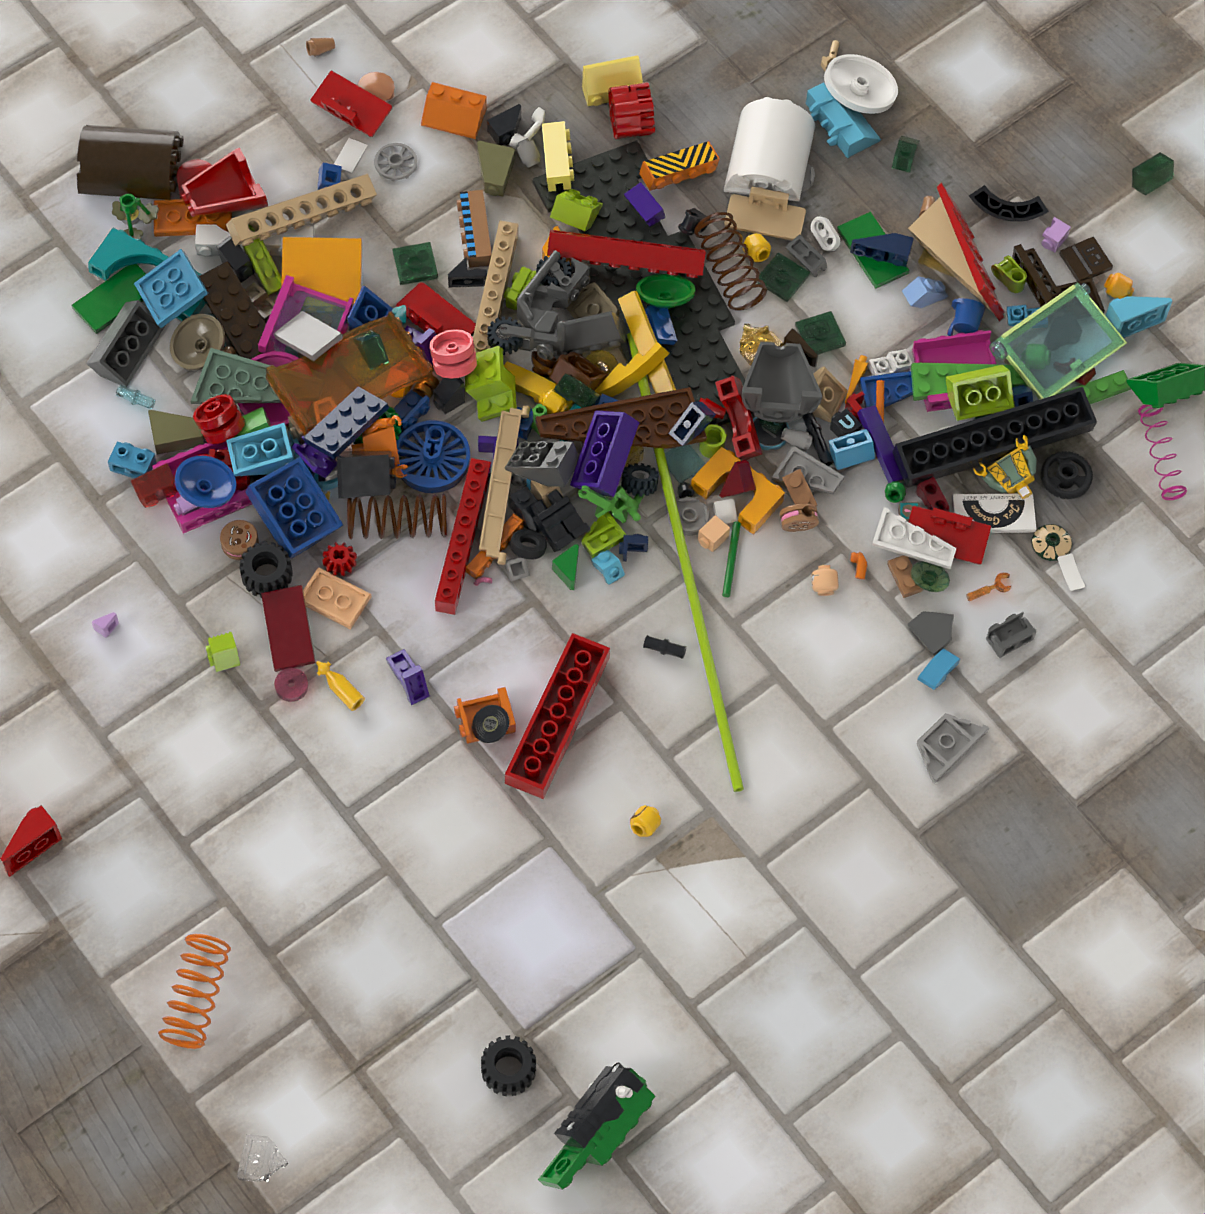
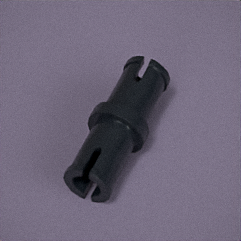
M646 635L643 648L658 651L661 655L669 654L681 659L684 658L687 647L671 643L668 639L661 640Z

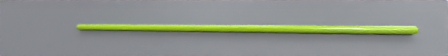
M628 333L627 338L633 358L638 353V349L632 334ZM645 376L638 382L641 396L651 395L647 376ZM653 448L733 791L739 792L744 790L667 460L663 448Z

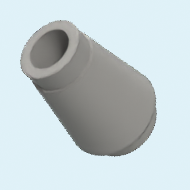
M785 428L781 435V439L800 450L807 451L812 443V436L808 432Z

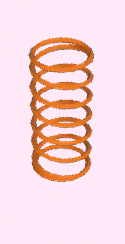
M190 934L185 937V942L203 952L223 954V961L213 962L205 957L191 953H183L180 956L182 960L192 964L213 966L219 970L220 975L215 978H209L188 969H178L176 973L185 979L209 982L216 988V991L213 993H203L197 989L178 984L171 986V988L182 995L205 998L211 1003V1007L199 1009L193 1005L175 1000H170L166 1003L169 1007L178 1011L199 1013L207 1019V1022L202 1025H195L176 1017L166 1016L162 1018L168 1025L184 1029H195L202 1035V1039L192 1033L177 1029H162L158 1032L160 1038L164 1041L184 1048L197 1049L205 1045L204 1041L207 1037L202 1028L211 1024V1019L206 1013L215 1008V1003L210 997L220 992V988L215 981L224 977V971L220 965L225 964L229 960L227 953L231 951V947L225 941L204 934ZM203 939H208L225 946L227 950H223L219 946ZM193 942H197V943H201V944L207 945V946L212 947V948H214V949H216V950L208 949V948L199 946V945H197V944H195V943H193ZM162 1033L180 1034L197 1041L172 1039L164 1036Z

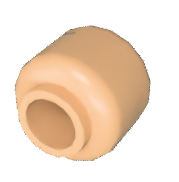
M820 565L817 570L812 572V589L819 596L833 595L834 591L839 588L838 572L835 569H830V565Z

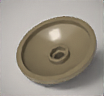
M196 314L186 318L174 330L170 340V353L173 360L186 370L203 369L210 348L223 350L225 344L224 328L216 318L207 314Z

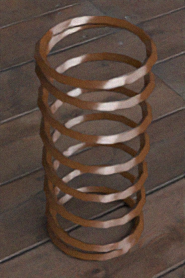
M717 212L703 218L697 224L694 234L697 238L704 239L701 243V248L703 250H710L706 260L716 262L712 267V272L714 274H722L718 278L717 283L720 286H727L723 296L730 298L728 307L737 311L745 310L762 301L767 294V288L763 280L759 279L760 272L757 268L753 267V258L747 255L748 247L742 243L743 236L741 233L736 231L737 224L733 220V215L727 212ZM719 215H727V216H729V218L720 217V218H715V219L709 220L710 218L715 217V216H719ZM717 221H729L728 225L720 231L710 235L699 234V231L708 224ZM731 224H733V230L728 229ZM722 233H732L720 244L712 247L704 246L705 242L712 237ZM734 234H737L739 237V242L729 241ZM737 245L730 253L717 259L710 258V255L719 248ZM740 246L745 249V254H734ZM743 257L737 264L726 270H715L725 260ZM745 258H748L750 261V266H740ZM748 269L744 275L728 283L721 282V279L731 272ZM751 270H754L756 273V278H745ZM754 281L751 285L741 288L733 295L726 294L730 288L737 284ZM752 288H762L760 294L751 302L740 307H733L731 305L734 298L747 293Z
M404 494L401 496L397 525L393 501L389 495L384 500L382 524L380 522L377 500L374 496L369 498L366 527L360 498L355 497L353 503L352 498H347L348 538L350 540L353 538L357 503L363 538L365 540L368 538L372 502L380 539L385 534L388 502L396 539L400 537L404 503L410 537L412 539L415 537L419 502L425 534L429 538L432 534L435 501L442 537L445 538L447 536L446 495H442V512L438 496L436 494L432 496L428 526L424 500L419 494L415 502L413 527L408 499Z

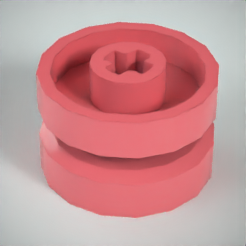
M448 330L439 333L430 341L433 368L437 375L450 379L460 378L468 375L476 368L477 357L474 351L473 337L470 333L463 330Z

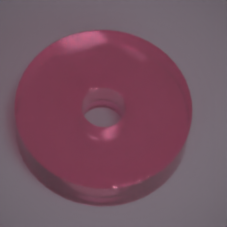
M284 669L275 678V691L284 701H298L308 691L307 677L299 669ZM289 683L295 684L293 687L288 686Z

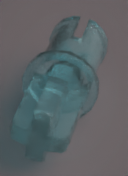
M122 384L117 388V397L130 401L132 405L137 403L148 409L154 408L156 400L141 394L140 390L135 391Z

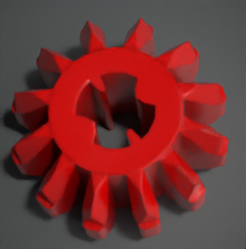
M335 542L334 547L328 545L327 551L323 552L324 559L322 563L326 566V571H333L335 576L341 573L344 577L345 571L351 573L352 567L357 565V554L353 552L352 545L347 547L345 542L342 545H338Z

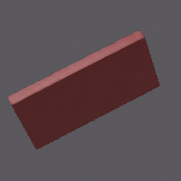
M302 585L261 593L274 671L278 672L316 663Z

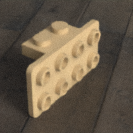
M751 186L749 197L736 194L731 195L727 213L733 215V220L737 224V230L792 241L799 234L801 235L806 209L788 205L789 194ZM725 221L724 226H727L729 221Z

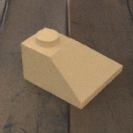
M821 367L813 374L822 393L821 403L813 414L815 417L831 423L832 416L839 411L848 390L826 367Z

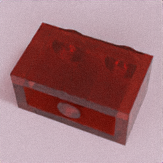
M168 463L131 480L135 492L145 508L155 506L159 501L173 497L178 492L175 486V475Z

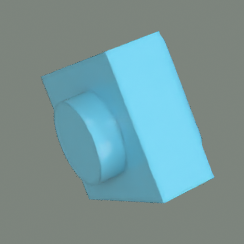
M609 550L601 552L598 556L591 559L593 566L603 574L608 585L625 575L620 560Z

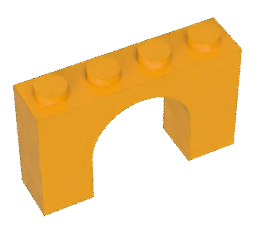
M721 447L691 479L693 490L707 500L718 486L726 482L734 462L741 460L732 451ZM751 467L756 490H753V499L739 513L738 522L754 535L783 503L785 492L779 485L771 483L764 474L757 473Z

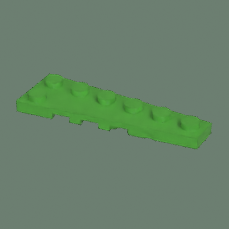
M912 363L913 401L926 400L928 395L947 393V376L1001 364ZM1004 365L1010 370L1012 388L1022 385L1028 386L1012 365ZM1024 365L1030 372L1029 365Z

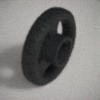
M1061 451L1050 455L1044 461L1040 473L1045 489L1061 499L1081 497L1088 491L1093 480L1092 468L1087 460L1079 456V454L1070 451ZM1056 461L1059 462L1060 466L1056 476L1048 477V469L1051 464ZM1071 461L1077 463L1082 467V469L1085 472V476L1078 475V468ZM1074 484H1076L1079 487L1078 489L1073 491H1065L1058 488L1059 486L1061 488L1068 489L1071 488Z

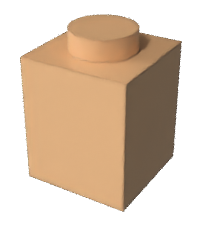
M715 515L699 530L698 541L700 545L714 552L729 537L730 527Z

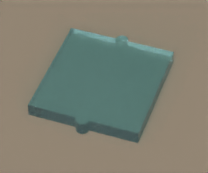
M690 445L671 448V450L665 453L668 469L679 484L694 477L705 465Z

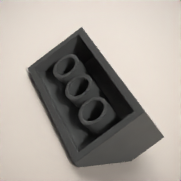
M139 300L126 302L86 364L99 376L127 387L165 326L160 328L149 309Z

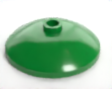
M658 274L640 280L637 283L636 291L640 299L645 303L667 309L688 303L695 295V286L691 281L681 276Z

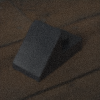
M466 257L448 273V288L485 286L487 269L476 268L467 270Z

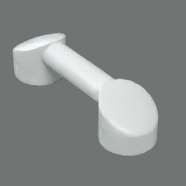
M538 107L534 111L531 120L535 123L524 136L516 133L510 141V147L517 150L518 142L526 138L529 141L542 127V124H544L545 110Z

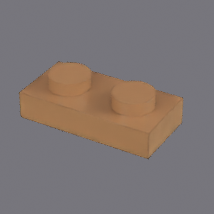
M801 469L782 477L795 505L812 504L818 506Z
M902 555L888 560L887 565L903 598L922 592L923 588L919 587L920 585L912 579L911 570L913 566L907 556Z

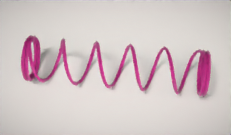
M1144 404L1138 409V414L1141 416V423L1150 427L1145 433L1146 440L1155 443L1150 448L1149 453L1153 458L1159 459L1154 466V471L1164 476L1159 482V488L1163 490L1161 496L1165 500L1179 499L1187 493V488L1177 485L1164 490L1161 488V481L1167 476H1175L1182 471L1175 470L1168 474H1161L1156 470V465L1161 460L1175 458L1177 454L1173 453L1163 458H1157L1151 453L1152 448L1157 443H1166L1173 438L1166 437L1157 442L1150 441L1147 438V432L1152 427H1161L1168 422L1160 421L1154 425H1147L1142 420L1143 417H1150L1160 413L1164 407L1155 412L1146 413L1152 409L1150 407L1144 413H1141L1142 409L1152 406ZM1184 491L1183 493H1181V494H1179V495H1176V496H1172V497H1165V496H1164L1167 492H1169V493H1176V492Z

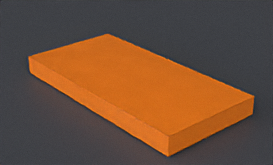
M183 199L154 200V205L159 208L157 219L154 220L155 237L196 235V224L217 225L229 232L226 224L232 219V212L191 217L187 208L190 205H185Z

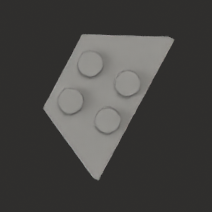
M945 713L917 740L916 744L934 784L988 732V726L983 725L981 727L970 723L971 721L958 719L953 715Z

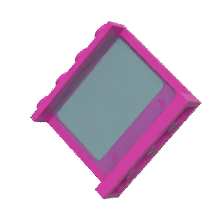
M286 275L259 341V352L277 351L292 354L302 360L310 370L326 375L328 369L332 370L335 359L333 357L335 352L340 351L342 341H338L313 361L275 339L273 333L304 311L341 332V334L346 335L349 327L347 318L354 305V298L350 297L348 302L297 285L294 283V277Z

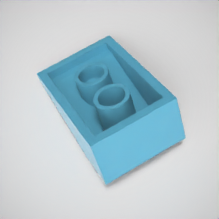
M1127 296L1122 299L1117 298L1110 302L1106 317L1120 335L1125 338L1165 322L1173 301L1171 298Z
M285 423L226 440L235 476L270 474L296 459L295 452L291 448L293 446L291 435Z

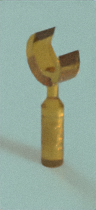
M999 573L995 578L994 585L984 586L966 594L968 601L986 595L995 588L1000 592H1008L1012 586H1004L1001 579L1009 578L1010 574Z

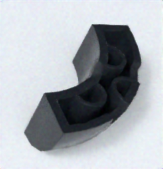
M985 185L969 195L971 200L985 213L1005 221H1028L1049 212L1039 196L1024 202H1010L995 196Z

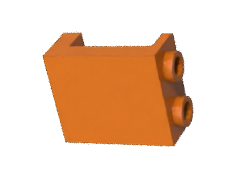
M506 687L498 688L497 694L464 702H462L461 698L457 699V706H454L456 719L460 718L462 725H459L461 737L466 738L467 744L479 741L473 734L472 721L476 713L488 705L500 706L507 712L509 728L506 734L516 732V723Z

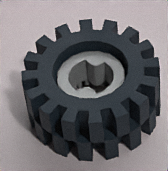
M634 463V466L629 464L628 467H624L621 486L624 490H627L626 493L630 494L632 492L633 496H636V494H639V497H643V494L649 496V494H654V491H657L659 472L656 471V468H651V465L644 466V463H641V465Z

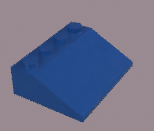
M301 457L250 484L245 491L275 541L283 547L284 551L288 552L290 559L308 550L343 526L342 521Z

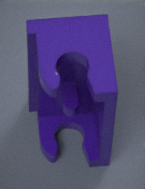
M641 182L624 194V197L631 203L649 227L666 218L663 208Z
M295 443L291 447L313 472L324 478L337 466L336 459H332L307 443L303 445Z

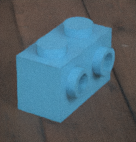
M867 429L829 440L830 455L837 470L875 459L873 440Z
M118 441L108 460L110 471L148 483L153 472L152 466L157 463L155 453L146 448L140 449L130 443Z

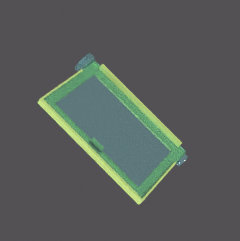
M1077 282L1075 285H1072L1002 334L989 346L991 353L996 359L1003 360L1006 358L1039 400L1058 394L1127 344L1125 339L1088 294L1091 291L1085 283L1080 285Z

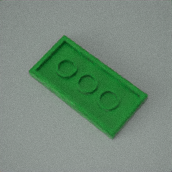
M871 212L837 226L838 233L849 249H851L852 240L885 235V232ZM852 253L875 289L909 274L910 270L907 266H895L892 263L876 261L873 258L857 256Z
M137 264L128 265L73 303L72 309L97 334L113 323L126 302L144 301L134 283L145 276L146 273Z

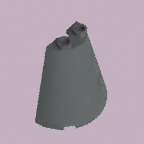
M760 342L742 388V401L746 409L753 411L754 416L760 419L782 423L802 419V415L814 412L821 403L822 393L801 345L786 343L784 346L778 347L774 342Z

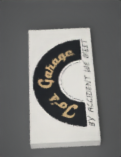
M1033 493L1025 499H1022L1019 494L952 495L953 513L973 518L972 521L990 525V533L1036 532Z

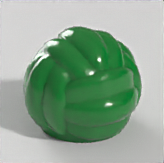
M891 482L886 485L885 497L888 501L898 503L905 499L906 488L902 483Z

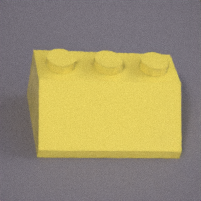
M638 55L583 66L582 89L587 106H598L608 103V89L610 87L643 83Z

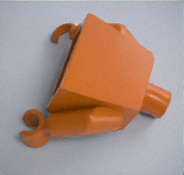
M396 415L392 416V418L377 419L362 433L363 443L351 445L352 451H391L392 457H395V469H392V474L398 478L406 477L407 474H403L401 469L408 468L407 465L397 466L400 462L393 426L395 419L398 421V426H401V419Z

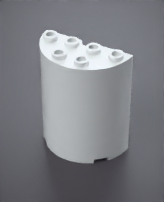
M765 97L747 104L741 112L724 192L750 195L751 186L762 187L767 190L789 194L788 200L799 202L815 130V122L812 116L806 110L787 99L779 100Z

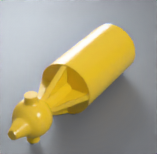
M316 662L318 666L317 674L319 676L326 675L329 688L351 711L356 710L363 704L365 697L342 674L330 671V662Z

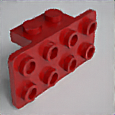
M423 282L418 283L396 304V307L405 305L406 317L425 332L430 328L435 331L436 335L448 330H463L471 335L474 334L476 323Z

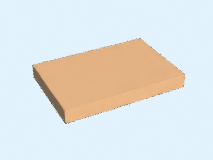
M319 567L303 589L306 607L350 630L372 597L370 593Z

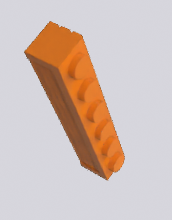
M514 513L503 525L499 552L507 548L516 531L523 530L524 528L523 520ZM480 551L466 566V573L477 579L484 574V570L489 568L492 561L497 558L487 557L486 551Z

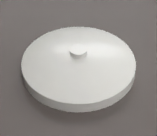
M854 54L838 56L829 63L824 74L825 85L830 94L844 106L858 112L868 114L884 112L894 104L898 95V86L892 74L878 62L864 56Z

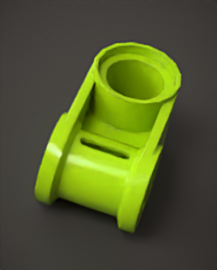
M1007 255L1003 261L991 266L993 275L1009 291L1020 293L1024 290L1027 277L1026 272L1011 256Z

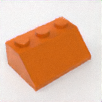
M432 82L426 96L421 125L476 139L487 110V96Z

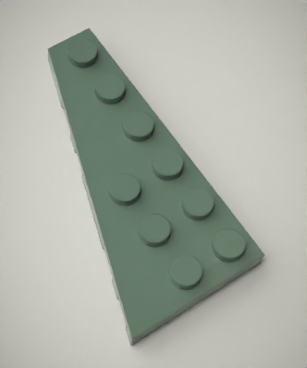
M210 348L190 402L191 404H202L212 397L224 394L230 395L235 403L318 402L325 382Z

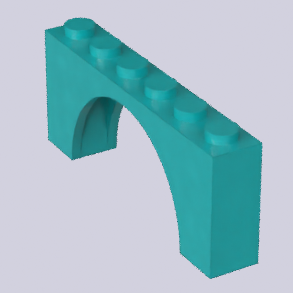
M113 227L89 260L88 269L90 273L106 281L115 271L132 264L158 266L169 257L159 249L151 248L142 240L134 239L125 231L117 230ZM203 298L177 316L176 319L183 321L190 316L199 314L206 302Z

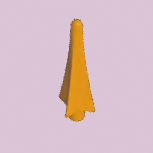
M860 355L859 360L855 359L845 404L847 398L854 393L860 377L867 370V357L864 355Z

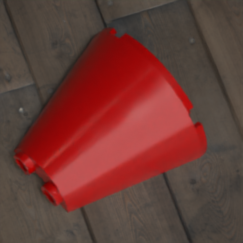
M240 147L182 185L184 193L181 196L185 205H190L187 208L191 217L257 210L268 207L266 195L260 184H256Z

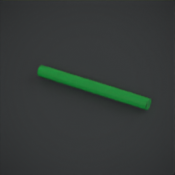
M733 522L722 592L723 597H730L741 527L740 522Z

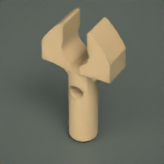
M837 40L832 42L829 56L822 57L821 66L824 71H826L827 65L837 56L839 48Z

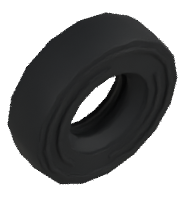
M523 529L513 534L510 547L515 555L524 559L534 560L544 555L547 541L539 532ZM522 542H529L535 546L528 547L523 545Z

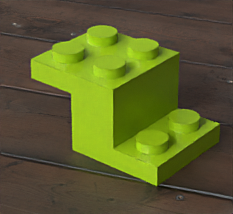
M500 346L476 352L477 366L471 373L465 376V391L477 401L478 419L483 422L500 417L501 411L509 412L510 408L517 409L515 376L504 367L503 349Z

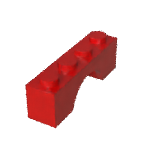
M731 376L715 382L720 401L727 410L732 424V442L737 458L748 460L762 455L750 409L747 410L742 401L743 385L741 379Z

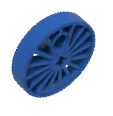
M438 420L418 422L408 427L396 442L398 456L409 457L399 460L400 464L397 465L405 464L410 466L404 471L401 469L403 474H407L406 477L401 479L409 487L424 493L447 491L461 482L468 471L470 462L468 441L459 429L449 423ZM418 433H425V442L421 439ZM413 436L419 446L408 439ZM452 436L456 438L454 441L446 445V443ZM460 444L463 446V448L452 450ZM403 445H405L406 447H408V448H410V449H412V450H406V449H401V448H402ZM466 455V459L455 458L457 456ZM453 465H458V466H463V467H462V469L460 470V469L456 468V467L453 466ZM432 468L435 478L430 477ZM438 470L445 479H439ZM446 470L455 474V476L451 478V476L447 473Z

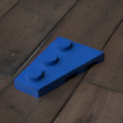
M911 371L860 377L861 391L865 394V408L876 405L877 380L884 381V408L913 395Z

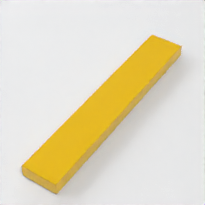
M632 291L619 298L618 301L638 352L644 356L657 340L638 292ZM665 360L648 373L655 394L676 390Z

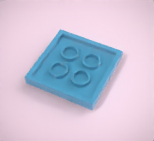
M182 249L134 283L160 328L209 294Z

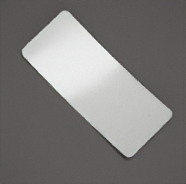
M1073 554L1058 557L1059 565L1070 591L1085 588Z

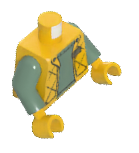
M1023 435L1025 443L1020 444L1016 438V446L1018 448L987 467L988 471H986V467L982 462H979L983 469L978 472L973 467V471L976 475L981 476L990 488L1001 493L1008 492L1009 494H1014L1018 491L1021 498L1025 499L1032 495L1028 484L1035 480L1034 474L1036 473L1037 459L1031 447L1027 446V436Z

